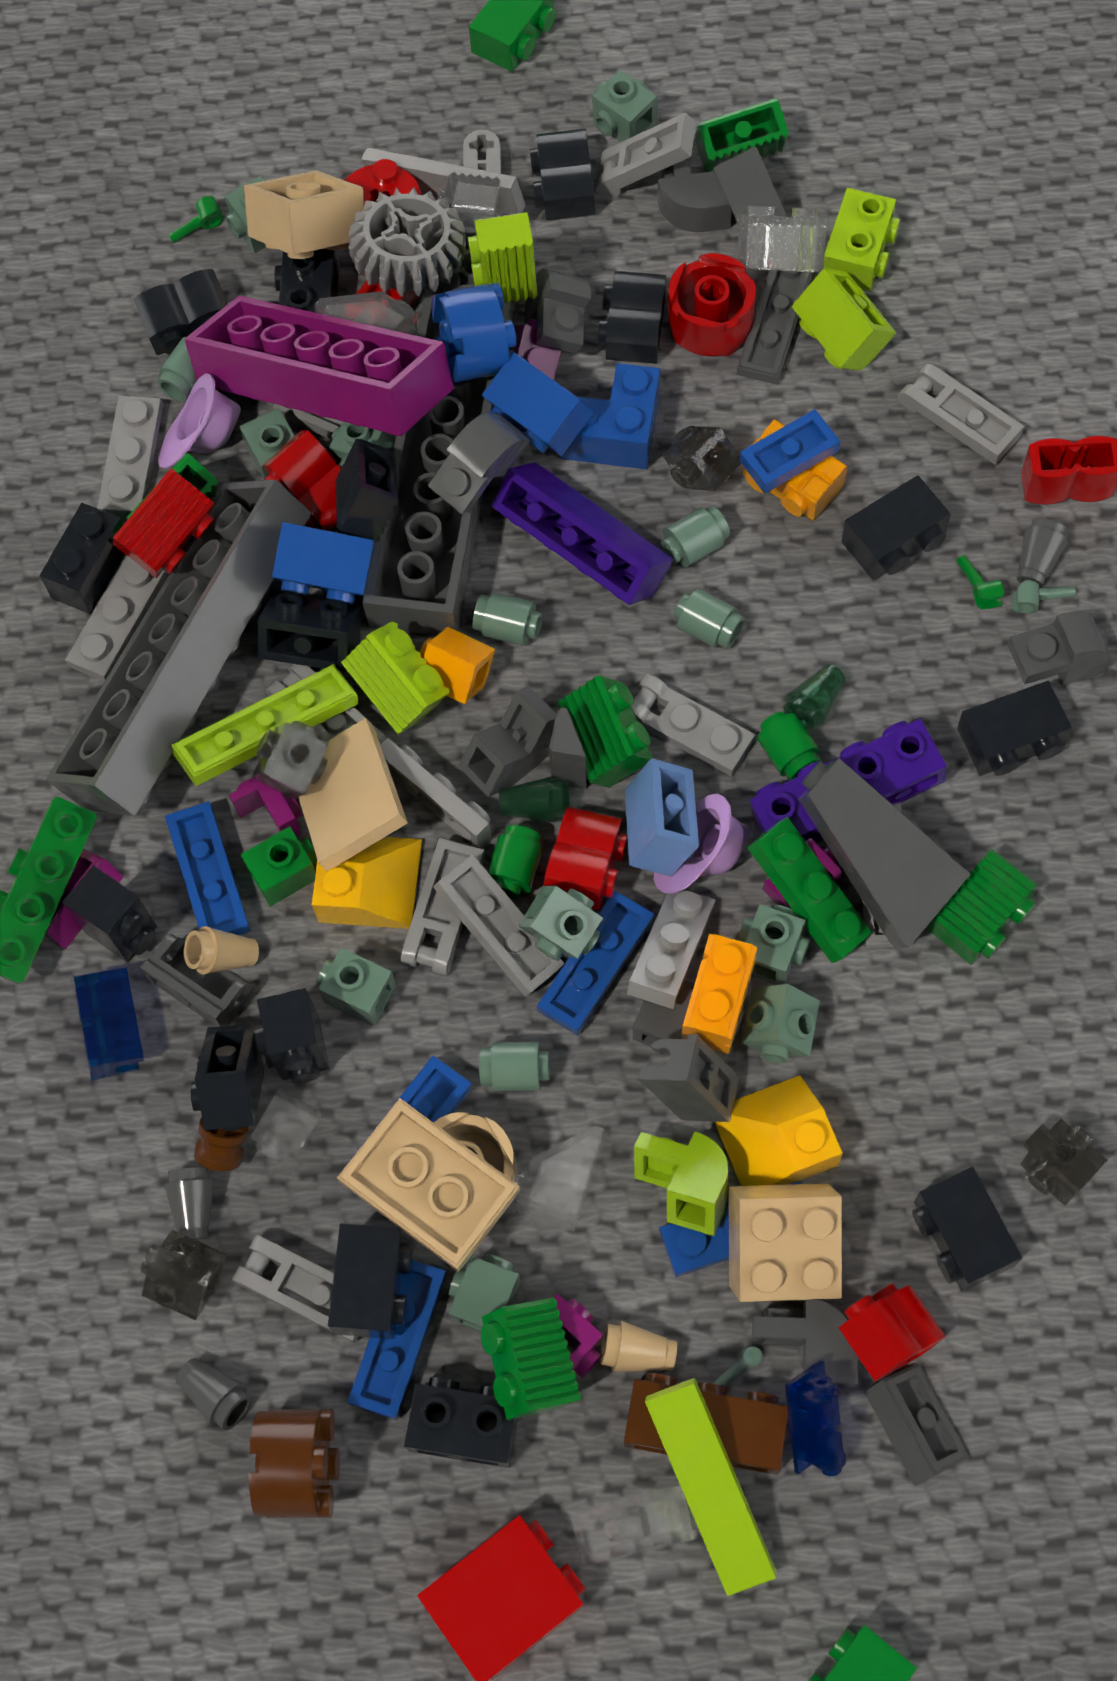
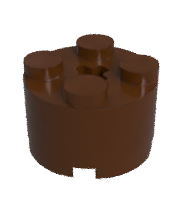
M333 1409L269 1410L256 1413L251 1431L249 1454H256L255 1472H249L250 1500L256 1517H332L334 1492L332 1485H329V1480H338L340 1475L339 1448H330V1441H333L335 1434V1414Z

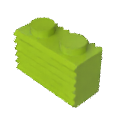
M528 212L474 220L476 236L468 237L474 286L499 283L503 294V301L509 303L511 299L516 302L520 298L526 300L528 297L535 299L537 296L535 258Z
M390 622L368 634L341 662L397 735L419 723L449 694V688L443 686L439 673L433 667L426 665V659L421 658L420 652L415 650V645H413L409 635L405 631L398 629V624L395 622Z

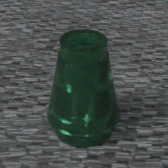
M824 665L821 670L787 694L786 703L783 706L784 714L795 713L807 731L812 730L814 726H821L842 686L846 682L843 672L834 665Z
M554 776L509 788H501L499 792L501 815L557 822L558 817H563L567 807H570L569 789L566 780H556Z

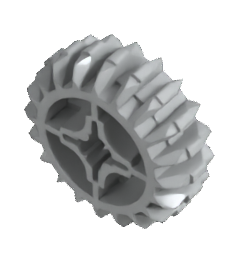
M414 187L409 194H401L396 188L393 196L389 197L379 192L377 203L365 200L363 211L355 212L353 224L350 225L348 233L349 253L352 262L355 263L358 276H365L369 286L380 284L384 294L391 289H397L400 297L403 296L405 291L412 290L419 297L423 288L427 287L436 292L439 282L450 284L451 277L453 276L452 273L460 271L464 254H466L465 227L463 226V221H460L457 209L449 208L446 198L435 201L431 191L423 196L418 195Z

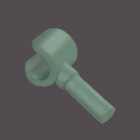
M1024 581L1018 586L1017 591L1012 596V610L1016 613H1036L1039 609V600L1046 601L1047 599L1075 597L1076 588L1075 586L1039 588V584L1035 581Z

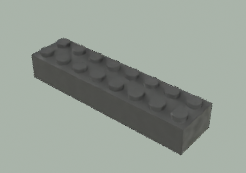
M277 480L223 484L213 501V511L210 514L215 519L213 524L199 540L193 536L191 537L184 549V552L187 553L186 556L167 577L48 775L47 782L81 807L89 811L136 816L137 812L149 801L151 788L159 774L169 766L174 755L171 745L178 742L183 733L193 725L197 709L206 694L211 692L217 684L218 673L227 658L238 648L243 630L249 620L260 610L262 605L261 599L270 584L275 581L272 573L282 522L305 526L312 514Z

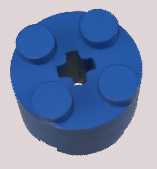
M499 283L482 284L447 291L433 296V323L440 322V337H436V340L444 342L453 383L497 375L503 365L509 362V357L511 356L509 348L516 347L514 325L511 320L504 321L501 311L504 307V301Z

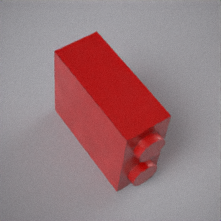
M520 1515L417 1595L475 1681H492L585 1607L578 1596L586 1588L568 1563L560 1569L557 1568L547 1554V1551L554 1544L536 1519L527 1525Z

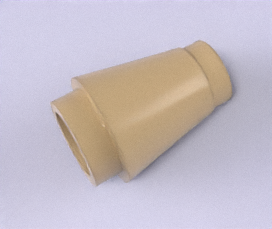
M207 926L201 927L198 931L190 932L184 944V959L187 966L191 969H196L200 974H209L246 966L252 967L256 964L259 956V947L255 939Z
M621 1320L618 1325L607 1323L601 1344L600 1353L602 1357L600 1364L611 1366L612 1372L662 1370L672 1372L677 1356V1341L667 1339Z

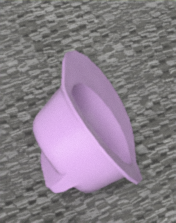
M205 373L199 377L183 409L169 428L158 455V463L161 468L168 469L174 466L187 451L204 454L216 451L225 445L230 438L241 408L235 401L215 389V380L211 374Z
M717 793L708 795L699 801L696 805L699 847L694 851L691 859L685 861L671 877L654 872L653 880L657 889L665 894L678 893L689 887L699 876L706 877L724 874L732 869L741 855L743 845L749 836V829L745 824L731 816V806L727 798Z

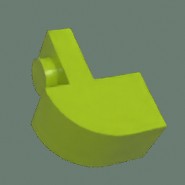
M641 1132L634 1145L635 1179L667 1188V1222L715 1236L727 1208L728 1162L723 1150L712 1139L698 1132H694L689 1145L677 1143L669 1138H660Z

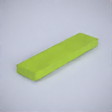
M333 664L172 744L173 755L194 785L198 786L358 705L357 693Z
M692 1378L646 1396L645 1403L726 1595L730 1596L776 1579V1568L696 1379Z

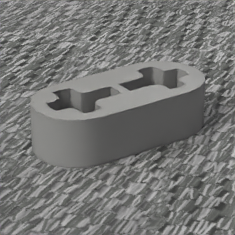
M482 129L468 134L463 143V166L502 174L501 147L496 134ZM480 146H487L486 160H478Z

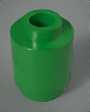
M777 712L761 723V732L758 734L757 740L781 776H787L789 780L798 777L797 774L804 767L821 761L818 756L820 749L795 713L784 714L783 712Z
M519 825L507 826L504 834L498 836L487 871L510 899H517L520 894L531 892L543 848L540 845L541 835L530 828Z

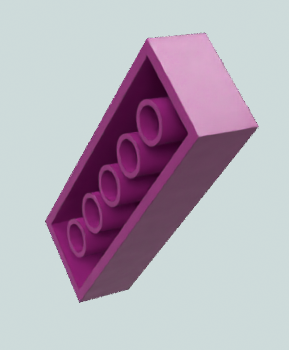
M240 295L184 339L196 380L205 373L211 374L215 380V389L316 414L320 417L336 419L355 426L375 429L391 435L402 436L454 389L446 349L442 341Z

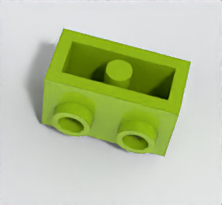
M847 188L824 254L823 268L848 272L862 290L870 292L875 277L882 279L884 277L890 254L884 252L886 243H895L901 219L894 217L896 199Z
M823 268L791 306L801 318L799 323L802 329L820 342L825 349V358L840 370H863L896 334V331L846 271Z

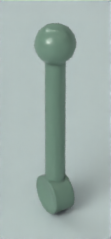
M752 1345L746 1346L742 1350V1358L715 1380L713 1384L725 1386L746 1367L758 1366L763 1359L761 1350Z

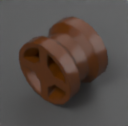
M201 1117L198 1128L201 1138L196 1142L194 1158L197 1163L213 1171L223 1172L238 1168L243 1161L244 1148L241 1144L247 1139L248 1127L235 1131H225L223 1129L204 1130Z

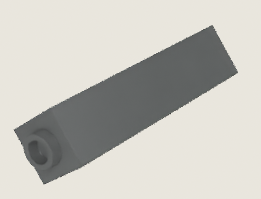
M840 758L829 763L827 766L820 762L803 780L802 784L807 790L798 800L888 941L896 949L908 948L969 877L970 873Z

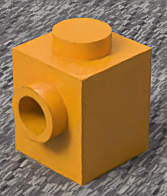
M450 627L445 628L433 639L428 638L420 650L421 658L426 659V665L433 667L439 673L443 686L449 688L447 696L463 704H466L483 689L495 653L494 648Z

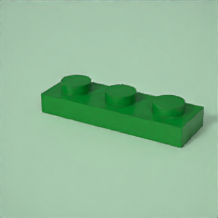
M788 817L778 821L747 847L797 917L805 920V928L831 963L842 960L872 933Z

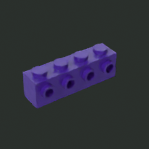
M536 462L509 468L491 505L492 508L508 518L513 524L521 527L542 542L545 547L556 552L577 567L580 572L591 577L628 605L652 597L674 560Z
M921 718L909 724L906 721L895 723L882 733V737L867 744L864 741L851 744L842 750L840 757H838L893 806L946 781L947 765ZM836 758V759H834V760H832V761H830V762H828V763H825L824 765L827 766L829 763H831V762L837 760L838 758ZM821 761L804 767L797 774L798 777L784 784L773 782L762 787L756 792V797L750 799L752 815L762 834L778 821L788 817L805 841L809 838L815 843L824 840L798 800L807 790L802 784L803 780Z

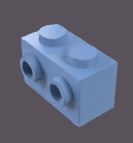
M651 758L625 789L629 866L671 877L685 861L691 859L694 851L699 847L693 770Z

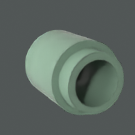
M186 337L180 340L160 368V377L157 380L159 388L170 398L178 402H186L194 384L197 382L184 341Z
M710 506L707 509L700 507L663 530L664 540L661 541V546L664 553L674 559L673 564L680 562L683 567H688L722 547L724 540L730 536V529L724 516L716 507Z
M699 588L691 595L685 593L674 611V617L679 619L677 629L714 648L722 646L729 649L736 641L745 620L744 616L737 613L736 607Z
M495 592L490 596L481 594L475 606L472 625L474 630L482 631L484 637L526 646L529 638L536 639L538 637L542 623V613L536 612V602Z
M539 1041L493 1042L492 1047L480 1048L479 1075L481 1087H492L493 1091L541 1090V1081L550 1080L549 1051H541Z

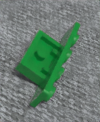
M54 797L27 851L18 848L7 871L8 874L15 876L8 893L0 890V977L16 984H21L25 980L96 821L97 815L94 812L63 798Z

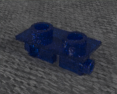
M820 1360L785 1384L794 1471L800 1474L811 1465H814L821 1469L824 1475L836 1476L842 1472V1467L846 1464L842 1433L834 1430L841 1425L838 1402L840 1393L839 1387L833 1383L832 1378L826 1376L825 1362Z

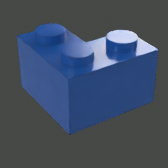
M515 352L511 354L509 362L503 365L481 395L493 406L490 412H498L530 438V445L541 453H544L549 447L561 457L593 415V412L578 397Z
M617 363L610 400L578 397L593 412V415L567 448L561 459L648 469L660 398V368Z
M282 522L272 577L275 580L282 581L281 590L308 595L309 587L318 588L322 592L327 593V599L355 605L356 599H364L375 546L374 540Z

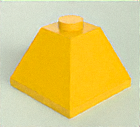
M384 837L328 871L317 860L311 905L318 922L409 929L414 915L422 839Z
M800 1075L734 1100L730 1122H714L740 1186L787 1185L804 1180L839 1166L843 1154L822 1105Z

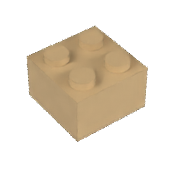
M317 170L244 185L248 237L265 243L266 248L279 249L288 253V257L293 259L312 257L314 255L313 251L324 248L327 250H344L349 248L348 233L350 225L353 224L355 212L363 211L364 208L363 187Z
M829 1184L729 1186V1287L740 1302L842 1298V1196Z

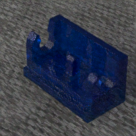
M127 967L73 976L91 1081L138 1070V1062L144 1061Z

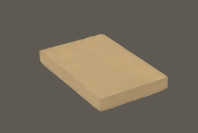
M364 718L289 764L318 862L326 871L336 867L408 823L375 728L367 718Z
M401 1098L398 1099L337 1177L341 1184L458 1272L521 1191L519 1185Z

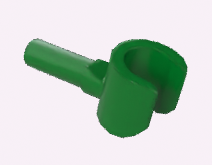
M213 196L200 198L196 202L198 215L168 234L173 244L200 228L207 230L222 224L223 216L221 209Z
M965 555L960 556L956 563L973 587V596L977 607L981 610L1001 607L1002 602L1000 598L1004 596L1001 581L984 582Z

